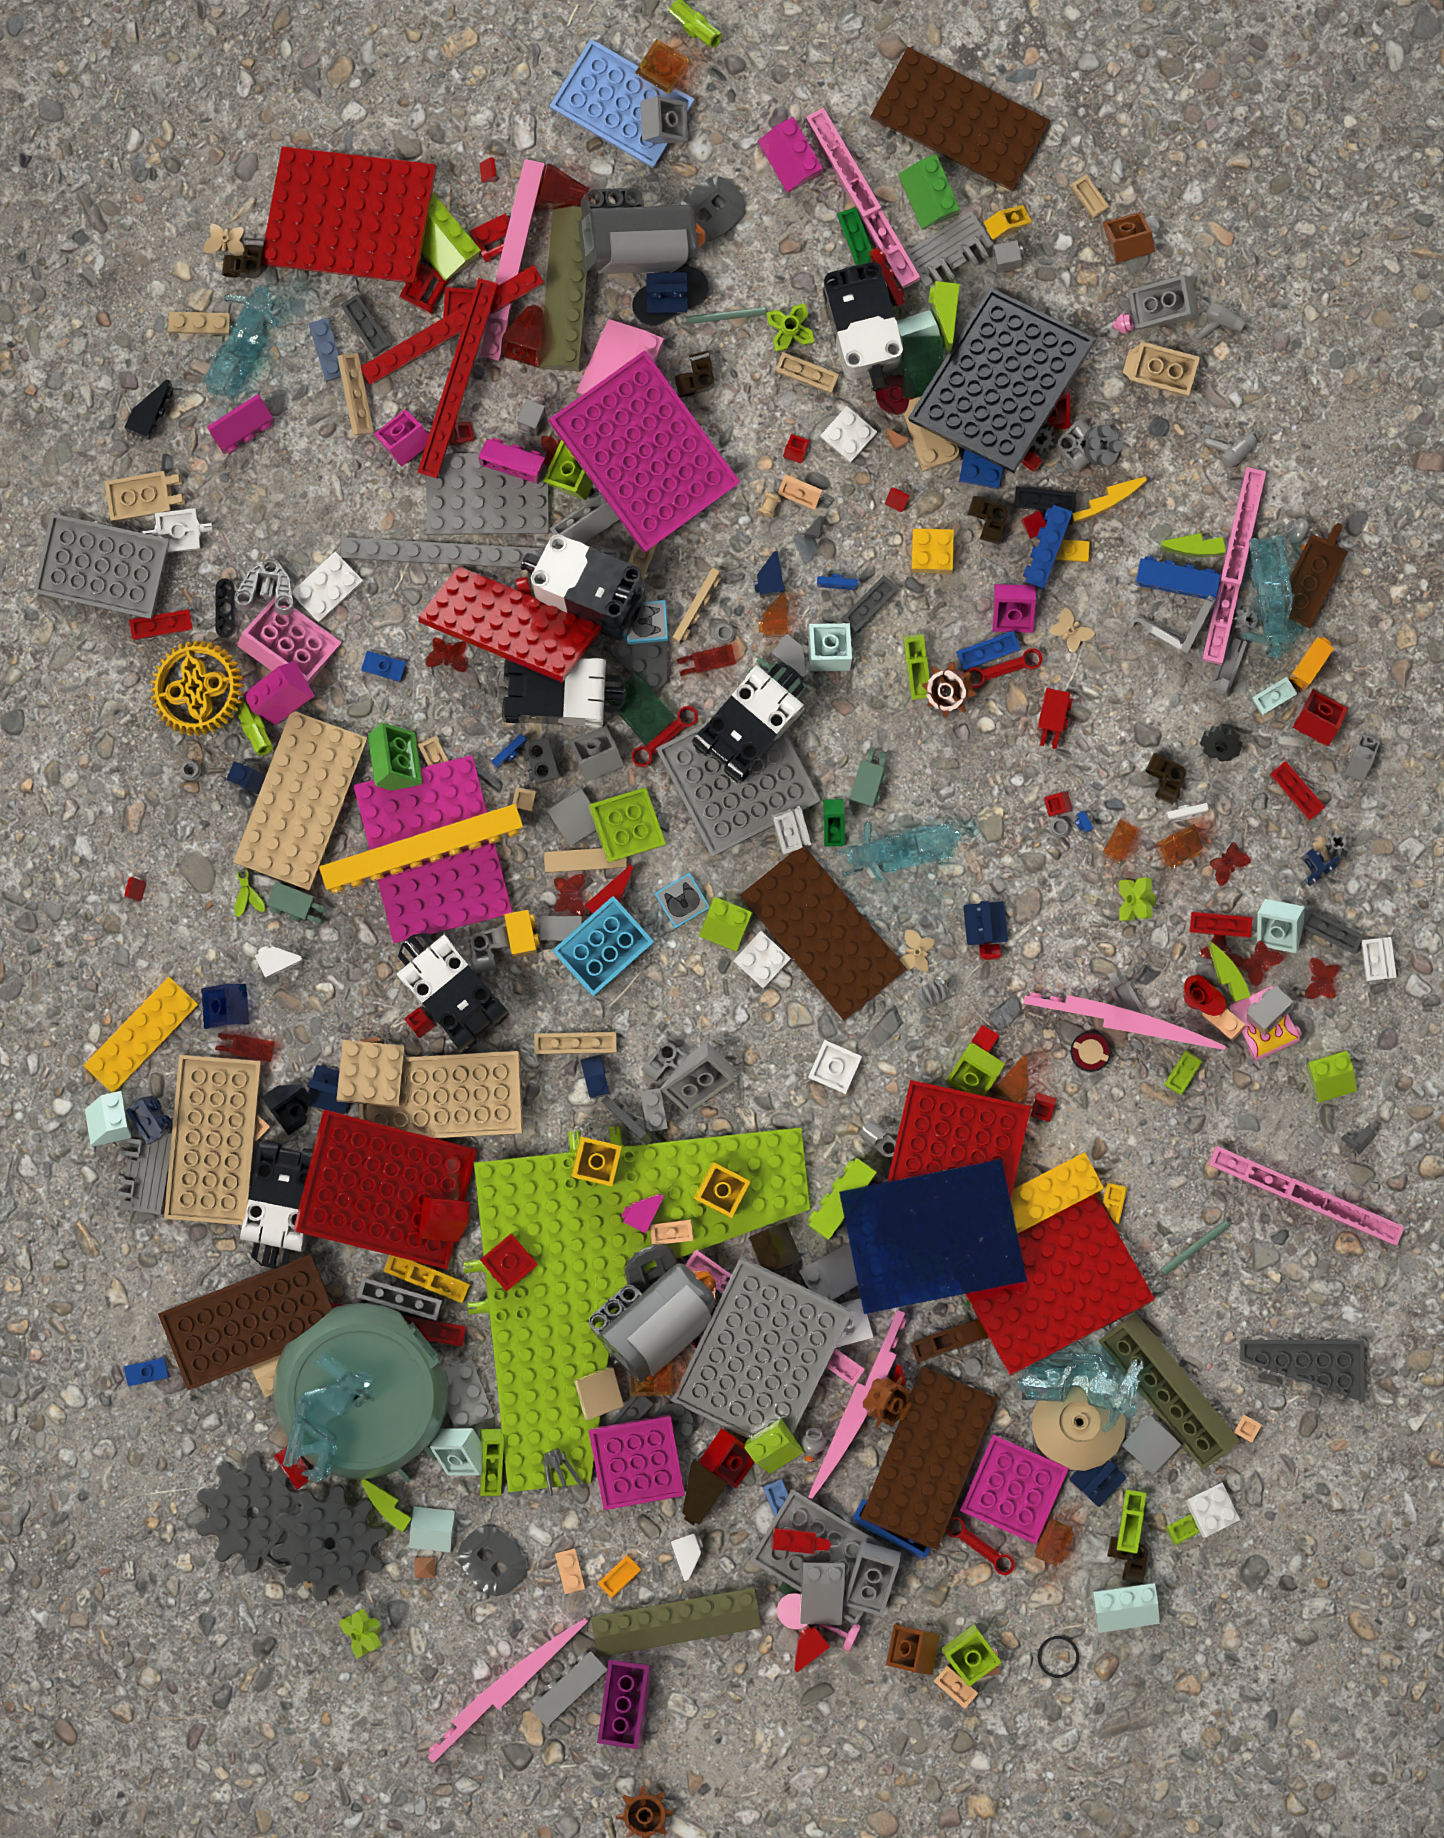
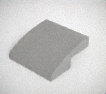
M581 788L547 809V812L569 846L596 830L588 805L591 803Z
M1150 1415L1122 1444L1153 1476L1182 1447Z

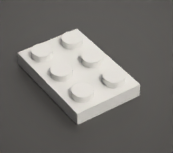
M334 552L292 591V595L320 623L359 587L363 580Z

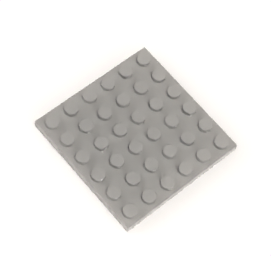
M707 723L656 748L711 857L774 826L771 815L795 809L797 806H800L802 811L821 802L785 732L741 784L735 782L724 772L725 766L712 755L706 757L693 746L691 741Z

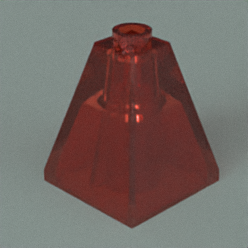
M547 163L543 169L534 210H553L571 206L581 207V200L589 192V188L554 165Z
M527 306L503 334L501 357L539 368L543 333V310L539 306Z

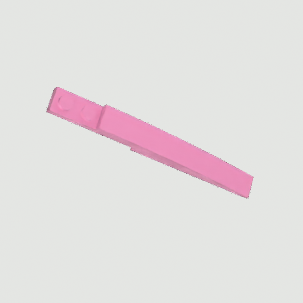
M822 108L807 116L806 119L853 206L857 208L858 214L879 251L883 250L885 253L886 262L895 273L901 288L904 289L919 281V274L884 216L880 204L825 109Z
M528 159L524 160L495 283L499 285L521 271L545 163ZM512 303L489 316L479 357L500 361Z
M1246 467L1221 571L1216 601L1209 623L1210 626L1202 661L1218 665L1223 663L1266 471Z
M1030 992L1029 996L1025 995L1024 1004L1103 1018V1027L1225 1050V1045L1195 1032L1110 1004L1067 995L1066 1002L1063 1003L1062 998L1050 996V1000L1042 999V994Z
M1215 1146L1208 1165L1395 1246H1397L1404 1230V1226L1221 1147Z
M695 1249L685 1264L690 1270L707 1271L715 1279L716 1289L723 1294L732 1275L730 1272L697 1249ZM836 1348L826 1368L852 1386H854L865 1370Z
M896 1311L865 1386L856 1383L808 1498L812 1499L826 1481L868 1413L863 1408V1400L867 1397L872 1387V1382L877 1378H886L896 1357V1354L889 1350L890 1348H895L899 1339L896 1337L898 1329L903 1330L907 1321L904 1318V1312Z
M586 1618L582 1619L546 1642L476 1697L451 1721L457 1728L454 1730L451 1727L443 1735L446 1739L441 1744L436 1742L428 1750L431 1753L428 1756L430 1761L434 1763L492 1704L499 1710L588 1620Z

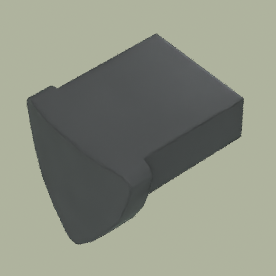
M1367 1125L1354 1140L1345 1134L1341 1137V1140L1360 1155L1376 1137V1134Z

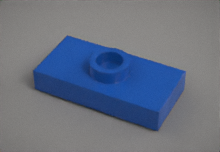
M832 574V577L817 576V587L857 590L858 579L844 578V575Z
M367 651L361 671L401 682L406 662Z
M522 734L518 735L492 760V764L498 769L508 759L512 761L519 754L518 750L527 742V739Z
M165 1358L124 1366L128 1387L169 1378Z

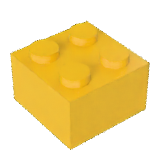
M913 528L911 573L952 574L954 530Z
M529 910L504 914L513 958L537 954V948H540L538 934L533 933V928H537L534 914H530Z
M580 1136L570 1177L613 1186L622 1146Z
M711 1162L693 1199L732 1218L751 1181Z

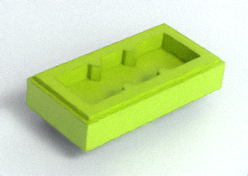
M1185 1050L1165 1081L1164 1086L1181 1096L1203 1061Z
M1192 1514L1165 1527L1174 1546L1200 1533Z

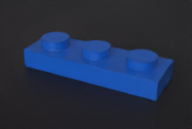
M1013 630L956 651L962 670L966 671L1018 652L1021 649Z

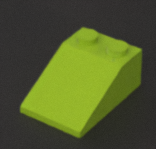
M935 281V286L930 287L928 303L932 304L931 310L938 325L946 351L950 352L953 345L960 284Z

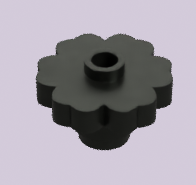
M1228 724L1212 726L1210 731H1204L1200 742L1201 746L1204 747L1203 752L1208 757H1217L1222 762L1231 761L1233 757H1238L1243 745L1239 741L1240 735Z

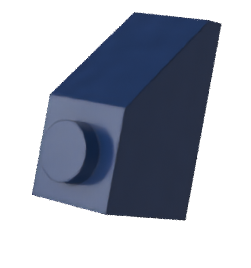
M778 551L772 553L757 574V580L754 581L755 593L759 592L760 598L784 594Z
M234 761L226 781L259 795L266 775Z
M598 1055L580 1060L590 1100L610 1095L601 1056Z

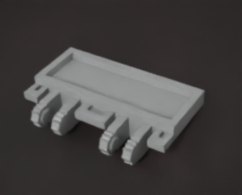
M970 211L907 251L906 254L919 274L920 281H922L925 287L933 284L929 277L930 275H932L935 281L944 282L937 273V270L941 268L950 281L956 280L952 271L967 262L963 255L964 253L973 266L979 265L977 258L970 250L973 247H976L981 257L987 260L989 255L985 248L987 249L992 246L993 242L973 212Z
M133 1127L132 1136L141 1137V1140L129 1138L120 1140V1142L139 1145L138 1152L122 1149L119 1150L118 1155L137 1158V1161L128 1159L125 1177L134 1178V1181L114 1178V1183L132 1185L131 1193L115 1190L112 1191L111 1195L131 1198L130 1201L121 1200L120 1209L161 1215L169 1170L172 1133H166L150 1145H147L138 1129Z

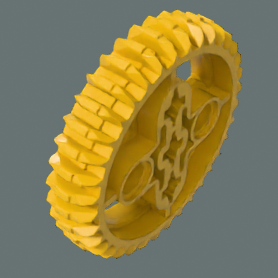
M195 640L193 645L190 642H186L185 647L182 644H178L179 650L171 648L173 654L165 653L167 659H160L162 666H155L159 671L158 674H152V676L156 677V681H150L155 686V688L150 689V692L155 693L151 700L157 702L152 706L158 709L156 711L157 715H162L161 721L166 722V726L172 727L176 732L178 730L181 734L187 732L189 736L193 734L200 736L201 731L204 735H208L209 730L214 733L216 731L215 726L221 729L222 722L225 724L229 723L228 716L234 718V715L231 713L233 710L239 711L235 705L236 703H242L238 696L244 695L243 692L239 691V689L244 688V685L239 683L243 680V677L238 675L241 669L235 668L238 663L232 661L233 656L227 655V650H221L219 645L214 646L212 642H209L207 645L206 641H201L199 644ZM195 653L207 654L218 659L226 668L229 677L218 671L206 673L204 662L200 658L195 657ZM186 657L181 664L183 679L170 683L164 693L165 681L170 670L179 660ZM219 679V686L213 688V682ZM228 684H230L229 696L224 707L216 716L208 720L213 712L211 698L225 693L228 689ZM180 688L181 694L175 698V691ZM167 699L174 705L187 704L190 715L194 719L199 720V723H188L175 717L167 707L165 700Z

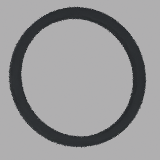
M1053 1636L1041 1644L1037 1659L1044 1673L1054 1678H1063L1073 1673L1077 1668L1079 1652L1076 1645L1070 1639L1063 1636ZM1054 1639L1068 1641L1076 1652V1661L1073 1668L1062 1675L1048 1672L1041 1663L1043 1647Z

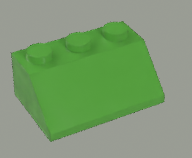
M937 154L916 162L898 174L921 230L959 215L960 208Z
M385 723L379 724L368 734L375 786L393 791L421 785L422 776L415 732Z

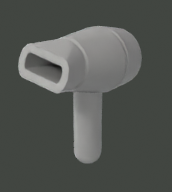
M1213 303L1207 311V318L1212 321L1195 333L1194 338L1201 340L1220 325L1241 331L1245 322L1226 307Z
M1249 433L1232 446L1210 438H1206L1204 444L1223 451L1224 453L1221 456L1223 463L1227 467L1233 468L1257 444V439L1253 434Z

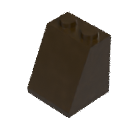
M786 1222L748 1237L759 1265L772 1272L802 1261Z
M694 1459L690 1466L682 1511L685 1515L683 1519L693 1526L695 1523L700 1525L728 1484Z

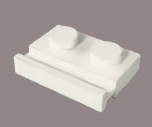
M800 806L771 815L783 854L802 848V843L805 846L811 845Z
M1391 937L1362 940L1361 948L1366 982L1396 978Z

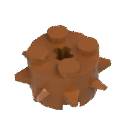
M950 662L948 668L942 671L933 666V676L929 679L928 683L922 684V687L928 691L926 693L929 700L927 706L941 709L943 717L946 718L950 711L956 708L965 713L966 702L970 697L976 696V692L973 691L969 680L971 673H964L957 669L954 662Z
M902 1376L897 1382L890 1380L888 1377L883 1379L877 1378L872 1382V1387L867 1397L863 1400V1408L866 1409L868 1416L877 1419L876 1428L882 1422L890 1427L894 1426L895 1422L899 1419L903 1421L909 1413L912 1402L909 1401V1394L911 1392L909 1388L901 1385Z
M641 1786L639 1794L634 1797L622 1796L626 1803L625 1811L616 1815V1819L625 1821L628 1827L625 1834L627 1838L633 1834L642 1836V1838H650L656 1832L664 1835L667 1834L663 1824L666 1817L673 1815V1811L664 1808L662 1800L665 1794L663 1792L655 1796L647 1793L645 1786ZM644 1809L651 1814L647 1817V1820L639 1817V1814Z

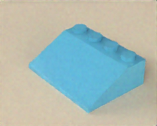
M612 896L557 945L552 952L585 990L594 997L651 946L654 941L615 897Z

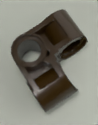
M245 238L243 255H224L222 275L231 278L255 279L259 277L262 272L263 245L265 240ZM250 264L257 265L253 271H248L247 266Z
M709 350L689 354L693 372L679 374L674 377L679 397L692 396L709 391L714 387L713 367ZM704 376L711 379L707 385L700 383V379Z
M973 496L967 515L986 521L980 539L997 545L1000 544L1008 513L1006 507L988 499ZM999 509L1003 512L1004 516L1001 519H996L993 517L992 512Z
M1153 753L1145 772L1156 778L1163 779L1155 797L1173 805L1185 778L1186 771L1182 765L1160 754ZM1174 769L1179 770L1182 777L1179 779L1172 778L1171 771Z
M1111 1536L1107 1557L1127 1560L1122 1580L1143 1584L1148 1557L1147 1548L1139 1543V1547H1142L1144 1550V1555L1141 1558H1135L1133 1553L1118 1551V1537Z

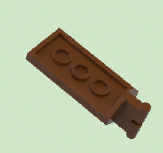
M1337 523L1332 526L1326 540L1313 534L1310 535L1273 610L1274 612L1309 629L1311 628L1348 551L1335 544L1343 528L1342 524Z

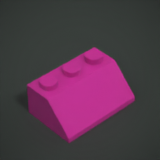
M794 117L778 124L758 140L760 147L787 193L822 175L823 168Z
M257 394L207 426V429L222 453L226 454L228 452V454H231L244 441L245 443L252 441L256 437L255 434L261 430L262 432L269 430L275 421L261 397Z
M492 438V440L486 439L478 457L481 466L538 484L545 464V457H542V453L533 450L529 453L523 451V447L512 444L508 446L503 444L504 441L497 438Z
M293 661L278 666L246 691L243 696L253 713L277 725L286 719L289 714L295 712L312 699L314 694L296 662Z

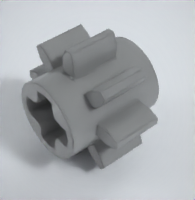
M1243 607V610L1237 609L1233 617L1235 628H1241V632L1255 630V625L1259 622L1256 615L1257 611H1250V607Z
M1335 830L1333 837L1329 834L1326 836L1329 842L1325 843L1324 846H1329V854L1334 851L1337 853V856H1340L1341 849L1345 852L1348 851L1345 845L1350 840L1345 839V832L1340 835ZM1340 839L1341 846L1335 847L1333 840Z

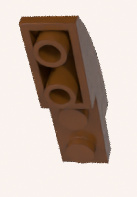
M975 1320L929 1335L910 1344L917 1363L989 1338L979 1320Z

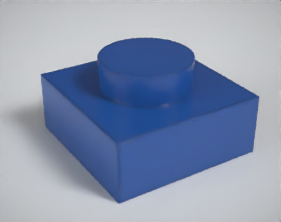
M1084 810L1076 814L1077 820L1074 822L1078 830H1083L1084 834L1092 831L1093 826Z

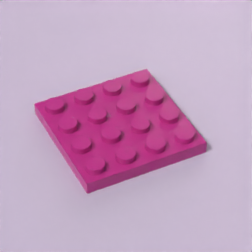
M670 1414L589 1429L603 1510L685 1496Z
M992 1435L960 1511L1036 1544L1069 1468Z

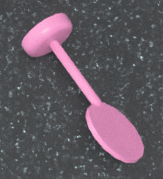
M799 1593L785 1595L777 1606L779 1620L783 1625L791 1629H802L808 1625L800 1624L801 1594ZM817 1624L845 1637L843 1649L849 1653L861 1629L860 1625L854 1624L849 1633L832 1625Z

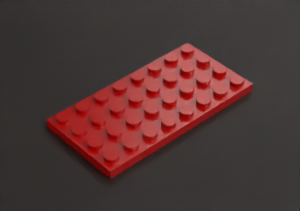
M460 566L456 568L418 616V622L562 683L602 630L600 625L592 621H587L572 613L559 610L555 606L546 605L535 597Z

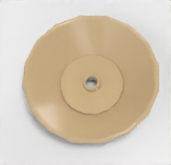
M1073 1376L1055 1382L1041 1394L1033 1409L1032 1431L1037 1447L1049 1460L1069 1468L1068 1470L1086 1471L1102 1466L1117 1453L1125 1437L1126 1417L1120 1400L1108 1386L1093 1378ZM1077 1419L1083 1420L1082 1426L1076 1424Z

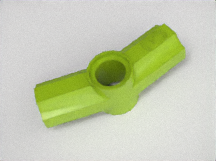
M676 0L668 9V12L683 25L684 30L692 38L695 39L697 37L710 48L717 47L721 43L722 34L711 26L702 14L695 12L683 0Z
M242 697L239 699L242 703H236L235 705L239 710L236 713L241 721V727L248 740L250 739L257 755L265 756L273 749L265 732L267 730L260 716L252 712L247 701Z

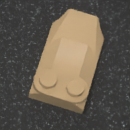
M1141 341L1137 347L1129 350L1123 373L1132 382L1168 391L1180 397H1189L1200 357Z
M921 397L909 400L904 417L921 471L925 472L961 461L956 444L909 422L908 417Z

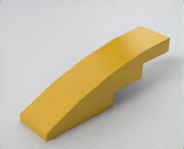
M1146 476L1106 487V496L1089 500V509L1072 513V524L1091 519L1117 506L1146 483Z
M389 1255L383 1272L460 1303H463L470 1286L466 1282L414 1261Z

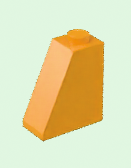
M1317 637L1288 678L1289 681L1305 691L1333 651L1332 643L1324 637H1321V639Z

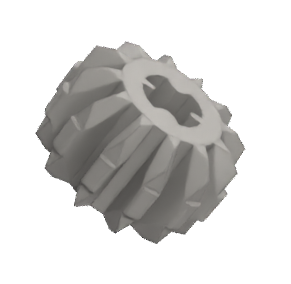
M939 979L917 989L915 997L921 1009H929L949 999L950 993L944 980Z

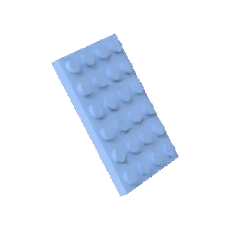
M590 39L549 107L551 110L654 169L669 143L656 144L642 141L641 101L656 96L686 102L688 113L694 103V98Z

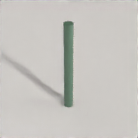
M766 307L685 316L686 325L766 315Z
M1224 1220L1160 1269L1162 1273L1166 1276L1228 1229L1230 1224Z

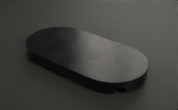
M690 266L681 267L673 271L687 273V311L702 303L708 293V281L704 273ZM646 286L641 288L633 298L632 308L635 317L639 322L649 326L661 325L682 314H648Z

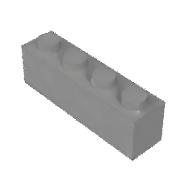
M600 494L549 529L553 536L562 535L584 544L603 530L609 528L619 518Z
M362 1278L357 1298L438 1321L443 1304L442 1300L367 1278Z
M584 1651L576 1658L578 1663L573 1668L569 1665L561 1673L563 1677L558 1682L554 1679L546 1687L548 1691L543 1696L538 1694L530 1702L532 1704L530 1710L546 1727L607 1671V1667L592 1651L589 1653Z

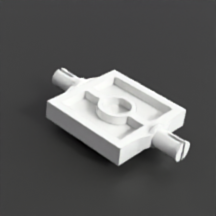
M193 508L155 513V530L143 531V534L169 539L170 543L167 553L200 550L201 532L213 531L212 523L199 524L196 509Z

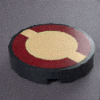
M1089 1031L1075 1038L1071 1044L1070 1055L1077 1068L1085 1072H1095L1104 1068L1109 1062L1111 1047L1106 1037L1100 1033Z

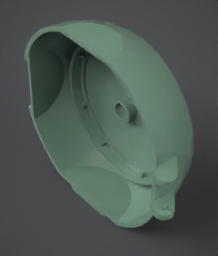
M346 1304L332 1308L311 1328L286 1344L275 1369L273 1404L277 1420L283 1431L304 1458L316 1468L348 1479H373L397 1471L408 1483L411 1477L402 1466L423 1450L427 1452L429 1458L431 1457L434 1461L437 1460L429 1444L438 1434L446 1414L449 1398L448 1375L439 1363V1355L412 1322L409 1325L399 1311L376 1304ZM360 1388L368 1392V1399L363 1403H358L353 1398V1392Z

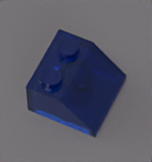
M222 984L201 988L204 1029L249 1025L246 984Z

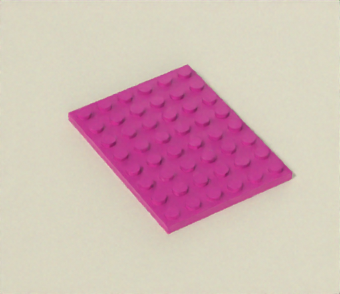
M645 350L548 419V422L643 553L740 483L739 479Z
M473 755L420 768L422 784L418 786L391 791L375 786L374 780L353 785L369 849L372 850L487 813ZM487 841L481 843L482 847L470 850L468 847L462 849V854L452 857L450 854L442 856L443 860L434 863L428 860L422 862L423 866L411 869L409 866L403 868L404 872L392 875L391 872L384 874V878L378 880V885L393 944L403 942L413 934L427 933L430 935L512 913L495 843L490 844Z

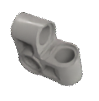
M1082 418L1075 422L1056 443L1057 451L1076 473L1080 472L1090 463L1081 446L1086 442L1084 436L1090 427ZM1068 440L1071 443V448H1063L1061 441Z
M506 926L493 928L472 936L470 943L476 974L496 970L491 951L510 946ZM483 938L486 944L482 948H477L474 945V940Z
M664 1043L651 1055L641 1070L657 1082L668 1066L675 1071L688 1055L674 1045ZM669 1046L673 1050L670 1058L662 1056L661 1050L663 1047Z
M871 1119L860 1131V1137L887 1159L893 1158L894 1152L887 1154L883 1151V1147L888 1143L895 1146L896 1141Z

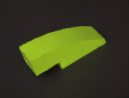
M1201 533L1164 540L1160 543V549L1187 557L1212 558L1224 556L1226 553L1223 537L1203 541Z
M922 633L903 636L911 700L928 698L926 694L928 691L922 687V684L928 683L930 679L924 635Z
M1209 942L1208 947L1218 982L1222 985L1228 983L1231 997L1235 1002L1251 997L1247 984L1233 961L1215 944Z
M362 1479L361 1483L375 1508L390 1524L404 1532L412 1517L396 1508L399 1499L369 1480Z
M1125 1490L1117 1541L1118 1551L1138 1553L1146 1493Z

